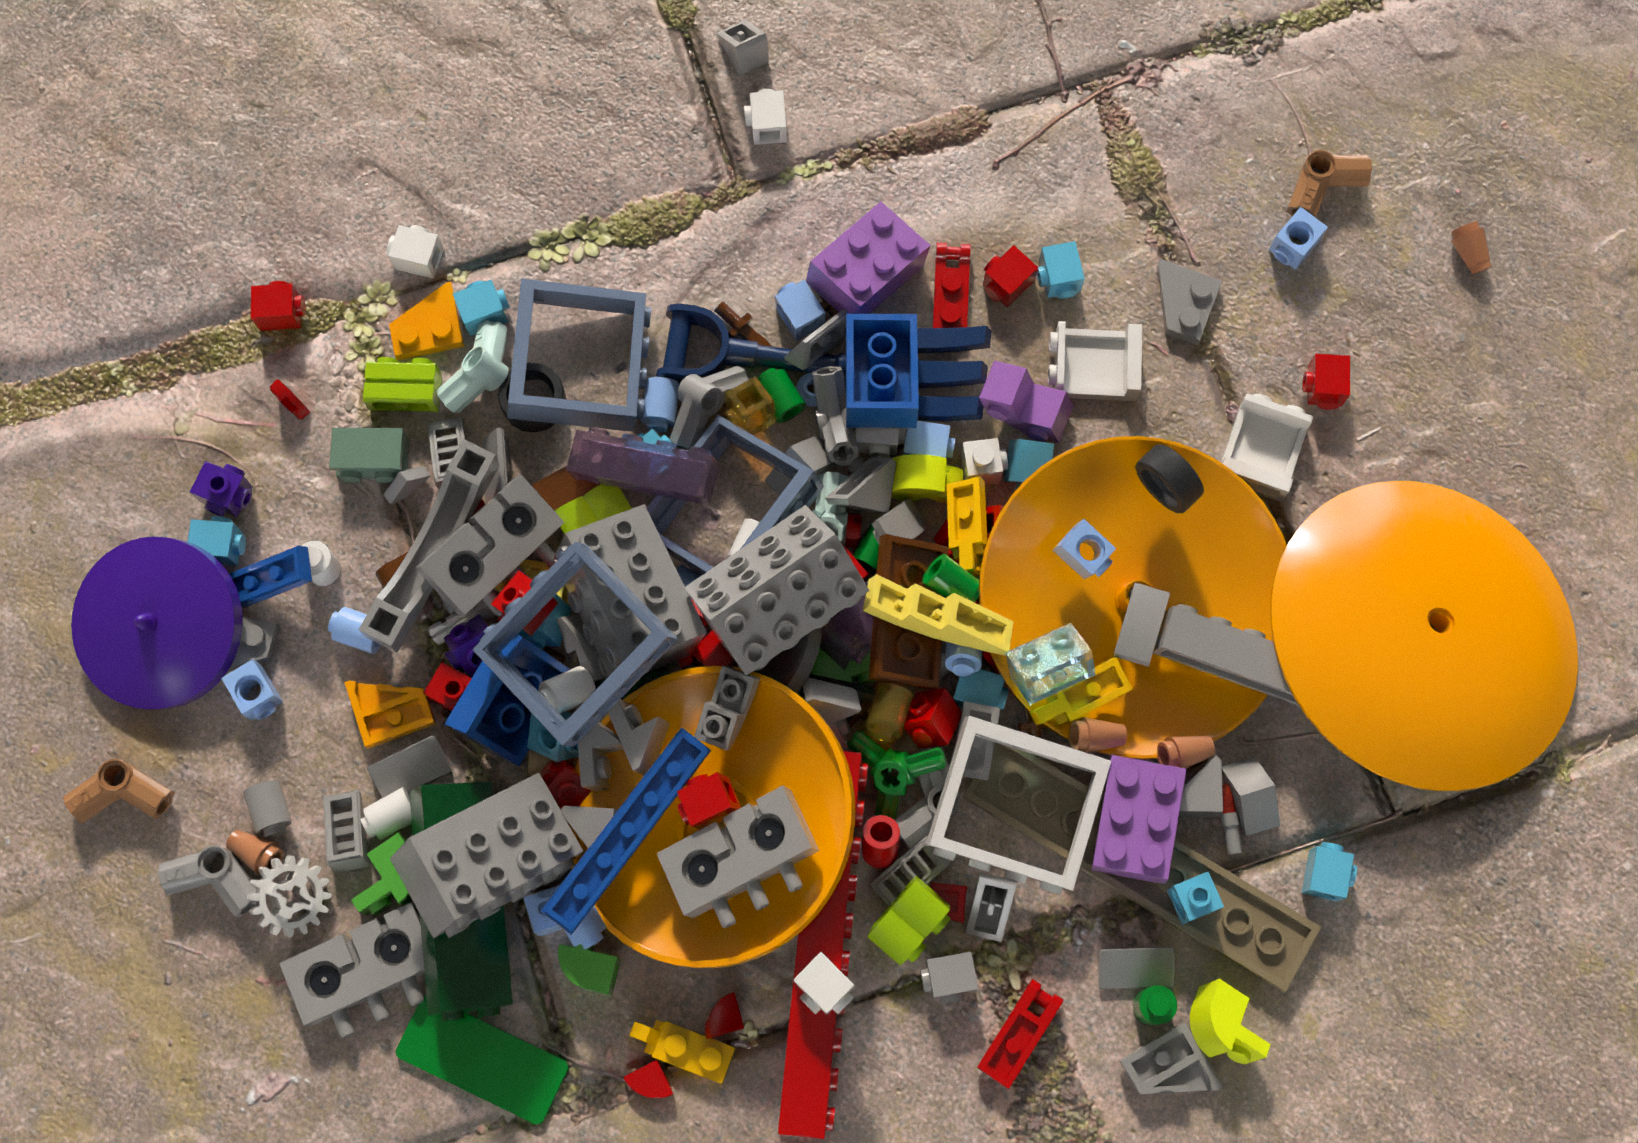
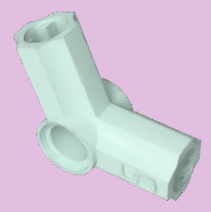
M486 320L478 325L474 347L463 359L461 369L437 389L438 397L453 413H460L485 389L493 391L506 379L508 367L502 363L507 341V327L501 322Z
M838 472L818 474V478L824 487L816 497V508L812 512L836 534L841 544H845L848 513L845 512L846 508L828 504L825 498L843 483L848 476Z

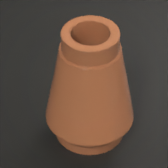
M1478 221L1468 223L1451 231L1453 237L1451 243L1468 269H1470L1472 275L1492 267L1484 227L1480 228Z
M1081 717L1079 721H1073L1069 728L1071 748L1085 753L1124 746L1127 739L1126 728L1123 724Z
M1209 736L1166 737L1157 746V757L1160 764L1185 769L1215 755V746Z
M239 829L232 832L226 842V848L257 875H260L258 870L260 867H266L269 870L273 869L271 859L278 858L281 862L283 860L284 852L279 848L277 842L242 832Z

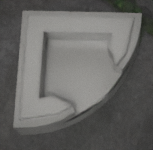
M424 466L400 471L385 491L384 497L390 504L396 503L415 492L431 475Z

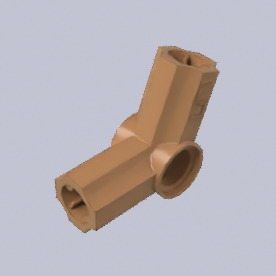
M1321 149L1311 152L1299 172L1298 181L1286 212L1293 216L1302 207L1316 218L1327 187L1368 186L1371 180V159L1368 155H1332L1330 152ZM1311 168H1318L1323 174H1317Z
M109 759L99 767L95 775L66 794L63 799L69 812L78 822L84 824L119 798H122L154 819H158L163 813H166L172 804L175 792L139 771L135 766L119 759ZM124 769V781L115 786V774Z

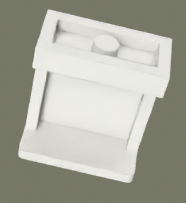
M1058 321L1056 332H1050L1049 353H1055L1054 365L1049 364L1048 385H1053L1054 389L1066 391L1069 398L1136 402L1141 391L1142 324H1128L1126 331L1068 329L1066 328V322Z
M1246 394L1239 406L1221 463L1242 478L1255 493L1282 502L1290 491L1293 482L1291 477L1313 416L1306 414L1305 410L1293 405L1283 406L1274 403L1271 398L1262 394Z

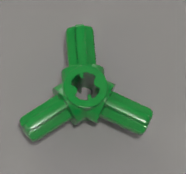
M861 730L854 733L847 743L848 748L853 752L861 753V759L871 767L868 773L874 777V788L878 791L874 816L884 815L895 820L900 795L906 793L907 785L916 783L917 776L946 767V758L940 748H934L911 756L907 751H893L891 748L885 751ZM892 768L898 770L899 774L896 772L895 775L892 776L887 771L889 770L890 772Z

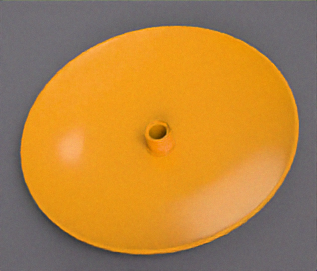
M1143 436L1112 437L1074 447L1042 465L1018 487L999 513L990 532L980 569L979 605L1014 621L1009 653L1006 655L991 653V656L1012 693L1029 712L1047 704L1043 695L1051 692L1052 688L1114 657L1113 654L1129 604L1128 594L1130 589H1133L1135 583L1170 592L1166 610L1178 604L1188 605L1197 609L1198 615L1209 619L1211 617L1227 619L1234 628L1243 631L1244 629H1254L1266 635L1265 639L1273 641L1270 622V600L1277 566L1286 548L1284 536L1264 502L1242 478L1215 458L1195 448L1170 440ZM1155 445H1165L1181 455L1191 465L1203 483V495L1183 514L1175 513L1158 502L1145 488L1137 475L1136 463ZM1083 519L1116 548L1109 556L1113 562L1107 570L1099 577L1093 574L1085 580L1052 551L1075 524ZM1081 543L1079 548L1081 556L1086 560L1092 561L1094 558L1092 547L1086 543ZM1152 654L1149 667L1117 658L1133 690L1073 721H1079L1081 717L1125 726L1127 739L1124 746L1096 752L1126 758H1158V743L1163 742L1166 737L1209 736L1213 742L1222 738L1255 712L1268 695L1156 654ZM1052 718L1043 723L1060 736L1069 740V728L1073 721L1058 725L1055 718Z
M1415 481L1377 482L1341 493L1324 503L1300 525L1286 545L1274 576L1270 600L1271 631L1277 660L1290 691L1307 718L1331 744L1351 760L1379 776L1410 787L1433 791H1462L1495 784L1513 776L1538 758L1555 739L1572 705L1577 683L1578 646L1574 623L1563 591L1548 564L1529 540L1494 510L1457 491L1433 484ZM1430 623L1435 627L1436 631L1432 629Z

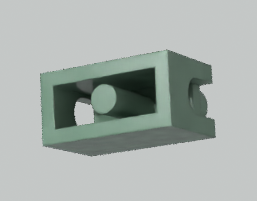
M332 428L329 468L331 471H336V477L340 478L341 481L359 483L361 479H375V481L380 483H392L400 471L408 470L409 438L403 428Z

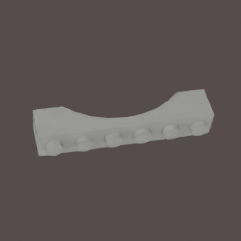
M463 439L446 470L438 494L416 540L393 577L374 600L358 629L366 638L396 653L399 652L433 589L415 568L433 551L441 547L442 543L463 524L469 522L500 466L495 454Z

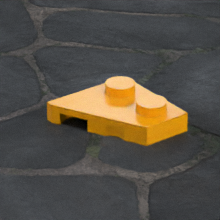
M451 282L443 284L389 324L394 356L397 360L465 347L458 308L453 293H455L454 287Z
M350 680L344 682L364 746L367 749L436 725L429 699L423 694L425 691L423 688H401L388 684H363Z

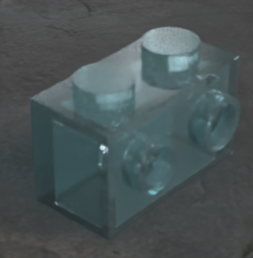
M1071 623L1005 652L1010 678L1029 705L1096 675L1092 650Z

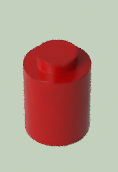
M884 815L874 816L863 827L862 857L872 867L886 868L897 859L900 828L894 819Z

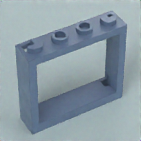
M521 278L507 418L633 432L636 418L642 419L644 411V399L638 398L639 388L645 389L647 368L640 367L641 358H647L649 337H643V327L649 328L651 320V307H645L646 293ZM533 303L633 315L626 406L524 395Z
M719 415L707 430L704 429L699 441L690 452L684 455L680 466L670 479L662 484L657 496L646 507L669 555L700 575L705 574L714 567L662 534L730 444L735 445L792 479L741 548L806 505L809 508L824 487L813 470Z
M579 542L571 544L564 552L559 551L555 558L557 560L556 563L548 571H542L534 577L530 583L531 589L522 598H516L505 608L504 613L506 615L496 625L493 624L483 631L485 635L472 649L562 746H576L678 640L587 545ZM586 564L641 620L651 633L591 696L565 720L501 651L577 571Z

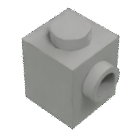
M971 952L928 959L925 962L926 969L920 970L924 992L931 991L932 999L941 998L942 1005L964 1001V993L975 992L979 989Z

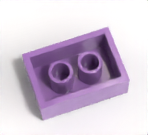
M880 201L810 261L806 283L838 312L845 309L848 311V314H870L924 267L931 245Z
M1112 755L1091 870L1166 884L1169 878L1186 769Z

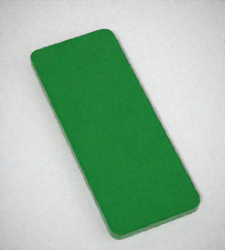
M427 995L424 996V1001L418 1004L396 1048V1056L533 1124H541L545 1120L568 1072L569 1065L567 1061L464 1012V1019L442 1021L441 1015L428 1016Z

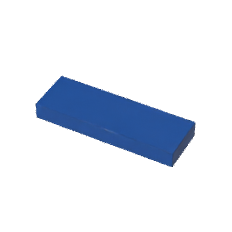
M298 545L230 573L229 575L237 588L242 609L312 582L308 547Z

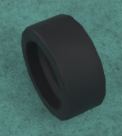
M527 363L525 382L529 380H542L551 388L552 398L567 399L561 379L553 369L541 363ZM511 370L508 371L506 379L499 386L498 390L499 404L506 419L512 426L525 432L536 433L552 427L554 423L507 418Z
M1155 445L1135 465L1137 475L1149 493L1163 506L1175 513L1183 514L1204 493L1203 483L1191 465L1181 455L1165 445Z

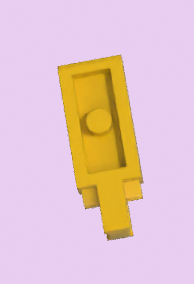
M981 477L947 484L946 488L949 549L953 552L954 559L959 561L961 567L974 577H979L982 564L981 556H983L988 540L985 481Z
M1113 657L1052 688L1051 692L1043 695L1047 704L1029 713L1036 726L1052 718H1055L1057 724L1060 725L1077 719L1133 690L1117 657Z
M656 1020L653 1028L634 1021L629 1034L633 1038L646 1042L647 1045L644 1052L652 1055L653 1058L723 1084L736 1049L711 1038L706 1040V1036L667 1021L664 1023Z

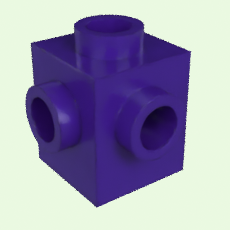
M205 461L190 493L199 502L205 504V510L220 517H224L225 513L238 517L241 510L245 509L251 501L253 486L244 477L245 472L230 464H225L224 468Z
M480 614L468 622L456 625L450 631V634L443 638L450 648L445 653L450 663L457 671L463 667L471 678L482 662V659L472 649L480 642V639L485 635L483 631L488 627Z

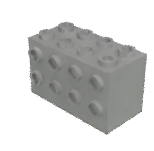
M645 504L565 533L553 558L552 566L557 561L555 558L559 551L564 552L575 542L587 545L678 638L646 673L691 655V652L698 646L707 631L689 594L684 588L685 586ZM584 564L565 584L569 591L567 594L568 602L573 612L579 613L584 623V636L590 645L594 644L599 655V668L607 678L643 642L651 631Z
M806 505L684 587L720 643L746 676L753 671H758L765 667L774 656L783 650L794 647L806 634L826 625L831 617L844 608L855 605L863 595L870 591L836 534Z
M537 773L408 838L391 856L390 860L433 938L445 932L448 938L469 927L468 924L478 918L483 920L498 912L508 902L512 901V903H515L531 894L532 890L541 884L546 886L562 877L563 873L575 866L573 859L581 854L583 849L540 773Z

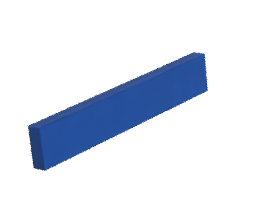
M681 727L540 912L572 935L677 797V791L683 789L686 782L693 776L711 750Z

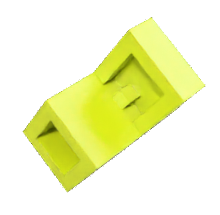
M911 454L895 457L893 459L896 462L891 498L904 501L909 497L912 501L929 498L947 504L946 485L963 481V469L947 465V458L934 455Z
M1221 979L1199 986L1190 1010V1028L1194 1040L1199 1048L1210 1058L1227 1053L1231 1060L1240 1064H1248L1266 1058L1271 1044L1241 1025L1250 998Z

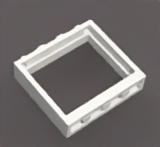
M966 716L961 727L926 845L935 847L933 855L954 861L956 854L970 858L968 866L990 872L991 866L1005 869L1004 877L1024 884L1027 877L1041 881L1039 888L1059 895H1061L1062 888L1073 891L1111 761L979 718ZM975 736L1093 773L1063 875L944 838Z

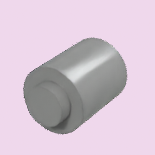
M278 780L262 782L243 791L256 835L264 834L265 839H271L287 832L286 827L292 821Z

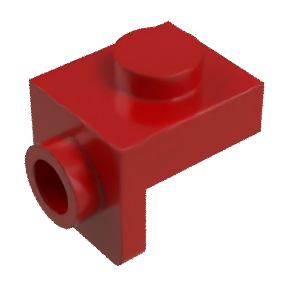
M568 760L555 763L550 761L540 772L560 810L564 806H580L592 791L581 787L580 776L575 772L572 763Z

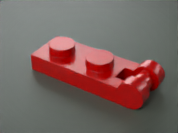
M936 243L932 328L967 327L971 244L960 243V247L947 246V243ZM946 260H958L959 268H947Z
M1033 978L976 1067L1007 1089L1011 1087L1064 1001L1057 994L1054 993L1051 996L1042 990V984ZM1032 1001L1044 1008L1040 1017L1027 1010Z

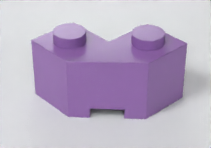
M998 361L993 362L979 396L988 415L1026 434L1033 441L1045 443L1047 440L1056 443L1060 442L1073 409V404L1066 391L1034 384L1027 368Z

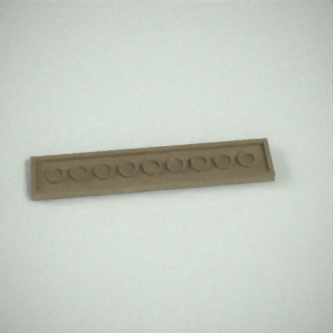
M995 742L988 781L973 778L962 798L1067 861L1089 787L1034 754ZM1101 795L1080 870L1279 991L1286 992L1318 935L1321 926L1176 839L1174 841L1169 878L1166 884L1092 871L1104 798ZM1209 872L1224 907L1182 925L1167 890L1176 884Z

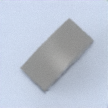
M910 497L872 523L875 529L873 534L878 544L881 535L890 534L914 539L929 527Z
M1139 583L1134 584L1113 654L1114 657L1149 667L1170 592Z
M575 614L558 618L557 622L567 653L577 652L580 665L590 673L594 682L606 680L607 678L599 668L597 650L594 644L590 645L584 636V623L580 615Z
M722 666L712 700L704 704L694 737L726 751L730 750L748 714L760 678L751 674L746 676L743 671L730 666Z

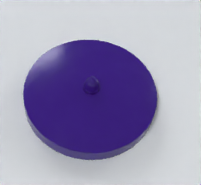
M152 536L125 542L110 550L94 564L77 592L72 611L71 629L73 645L79 663L87 677L101 692L111 699L130 707L170 709L189 704L211 691L221 681V678L226 675L240 645L243 617L237 588L227 570L213 555L190 542Z

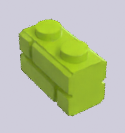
M380 357L377 359V362L366 363L363 401L369 410L438 412L440 398L437 395V389L441 386L442 382L441 371L436 363L427 358H414L412 363H400L395 358Z

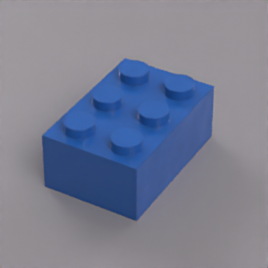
M846 314V428H917L919 410L917 314Z
M518 635L501 651L538 692L541 682L571 670L524 637ZM482 660L445 725L496 757L516 766H520L529 751L527 746L531 712Z

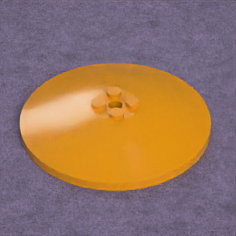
M722 666L695 667L662 676L645 684L623 700L637 707L642 716L643 724L656 717L669 722V729L659 755L681 727L692 736L695 735L704 704L712 700ZM754 671L750 674L759 677L760 681L748 714L732 747L726 751L699 740L711 752L690 779L702 774L710 776L716 772L729 777L741 808L747 804L757 805L756 799L782 785L791 789L820 851L794 864L803 884L801 889L789 892L780 872L760 882L769 901L767 907L756 910L747 890L727 900L736 919V923L730 927L723 928L714 908L695 918L684 916L657 856L658 852L699 831V829L691 827L690 824L686 825L678 811V804L681 801L677 795L595 904L607 929L614 936L637 952L655 960L692 968H721L752 961L776 950L806 928L819 914L833 894L848 861L855 826V796L849 766L840 743L822 716L805 699L787 686ZM608 714L601 723L617 734ZM624 750L606 753L612 767V775L608 779L609 790L591 791L579 807L612 808L617 810L620 808L644 776L632 770ZM578 759V762L575 767V772L580 776V767ZM569 824L583 849V852L573 859L576 865L588 848Z

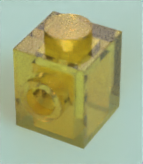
M756 376L726 392L727 411L724 412L726 420L752 435L775 424L774 400Z

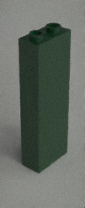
M492 782L420 785L410 791L413 836L493 796ZM504 905L498 912L483 920L478 918L468 924L469 927L448 938L446 932L433 938L420 915L428 1016L441 1015L442 1021L464 1019V1012L477 1011L478 1018L501 1015L500 1008L513 1005Z

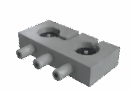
M521 474L512 479L469 519L473 526L469 522L463 524L442 543L441 547L433 551L415 568L459 616L466 615L481 600L497 616H500L501 613L491 605L498 596L493 589L508 575L512 579L518 570L528 576L520 568L519 564L533 551L549 568L552 567L555 552L545 543V540L565 522Z
M782 785L756 799L757 805L747 804L723 817L726 826L719 822H714L657 853L684 916L695 918L714 908L721 926L727 928L736 923V919L727 902L730 898L747 890L756 910L767 907L769 901L760 882L779 872L789 892H795L803 887L794 864L820 850L791 789Z
M408 903L385 914L383 919L376 918L350 930L351 940L348 936L341 934L279 963L303 1026L312 1027L333 1017L340 1037L343 1039L355 1033L347 1010L368 1001L375 1021L381 1022L390 1017L381 994L400 985L403 986L411 1006L418 1005L424 1001L416 980L417 977L424 975L425 971L420 913L415 904Z

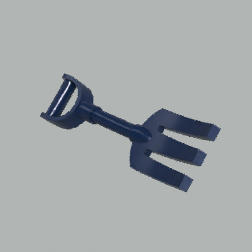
M679 303L667 306L666 316L670 319L663 367L657 369L656 377L669 378L680 384L688 375L696 374L704 378L724 371L726 365L755 369V366L802 373H811L819 368L832 366L841 367L846 388V353H839L837 355L824 354L808 368L802 370L785 360V356L793 349L758 345L756 341L729 338L728 330L722 319L709 309ZM691 325L708 329L717 337L721 344L718 356L710 364L701 368L685 369ZM987 325L962 328H917L918 353H946L990 348L992 330ZM918 360V388L984 384L987 379L988 366L983 361ZM919 396L917 421L979 420L983 418L984 406L979 396Z

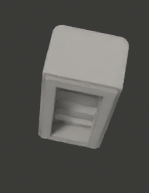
M462 417L427 423L433 473L438 489H440L446 473L443 471V468L448 467L453 459L442 460L441 456L456 453L463 439L466 440ZM456 428V434L438 437L437 431ZM458 441L456 446L439 447V444Z
M354 790L324 796L327 865L335 873L369 867L370 858L367 855L369 853L367 833L360 820L364 817L361 792ZM352 806V811L335 814L334 809ZM353 821V825L337 828L336 824ZM354 836V840L341 843L338 841L340 838Z
M927 835L870 884L871 888L887 907L896 898L883 883L889 879L901 893L906 886L895 873L901 870L908 880L911 881L916 875L907 865L909 861L912 860L925 875L921 880L927 885L950 866V862L946 858L933 855L935 847L926 845ZM922 850L935 863L936 867L932 870L918 855Z

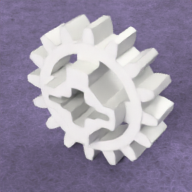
M286 856L284 865L278 858L271 859L273 869L269 870L266 867H260L258 870L263 876L262 879L250 881V884L257 889L256 893L247 895V899L256 901V906L252 907L249 913L262 916L257 922L259 927L263 928L270 923L269 933L272 935H277L281 928H283L285 937H292L294 928L300 934H307L306 924L310 923L318 926L320 921L316 916L317 913H328L329 909L322 905L323 899L331 898L332 894L323 892L322 887L329 883V879H318L317 875L322 868L320 866H313L308 869L309 859L301 858L297 865L294 856ZM291 871L285 880L279 883L272 882L279 874ZM307 881H309L312 887L313 897L309 896L305 886ZM276 890H292L291 893L296 898L302 900V902H287V899L282 897V894L277 893ZM266 895L270 897L273 905L271 913L266 905ZM302 909L307 911L300 918L288 921V919L292 918L293 913Z

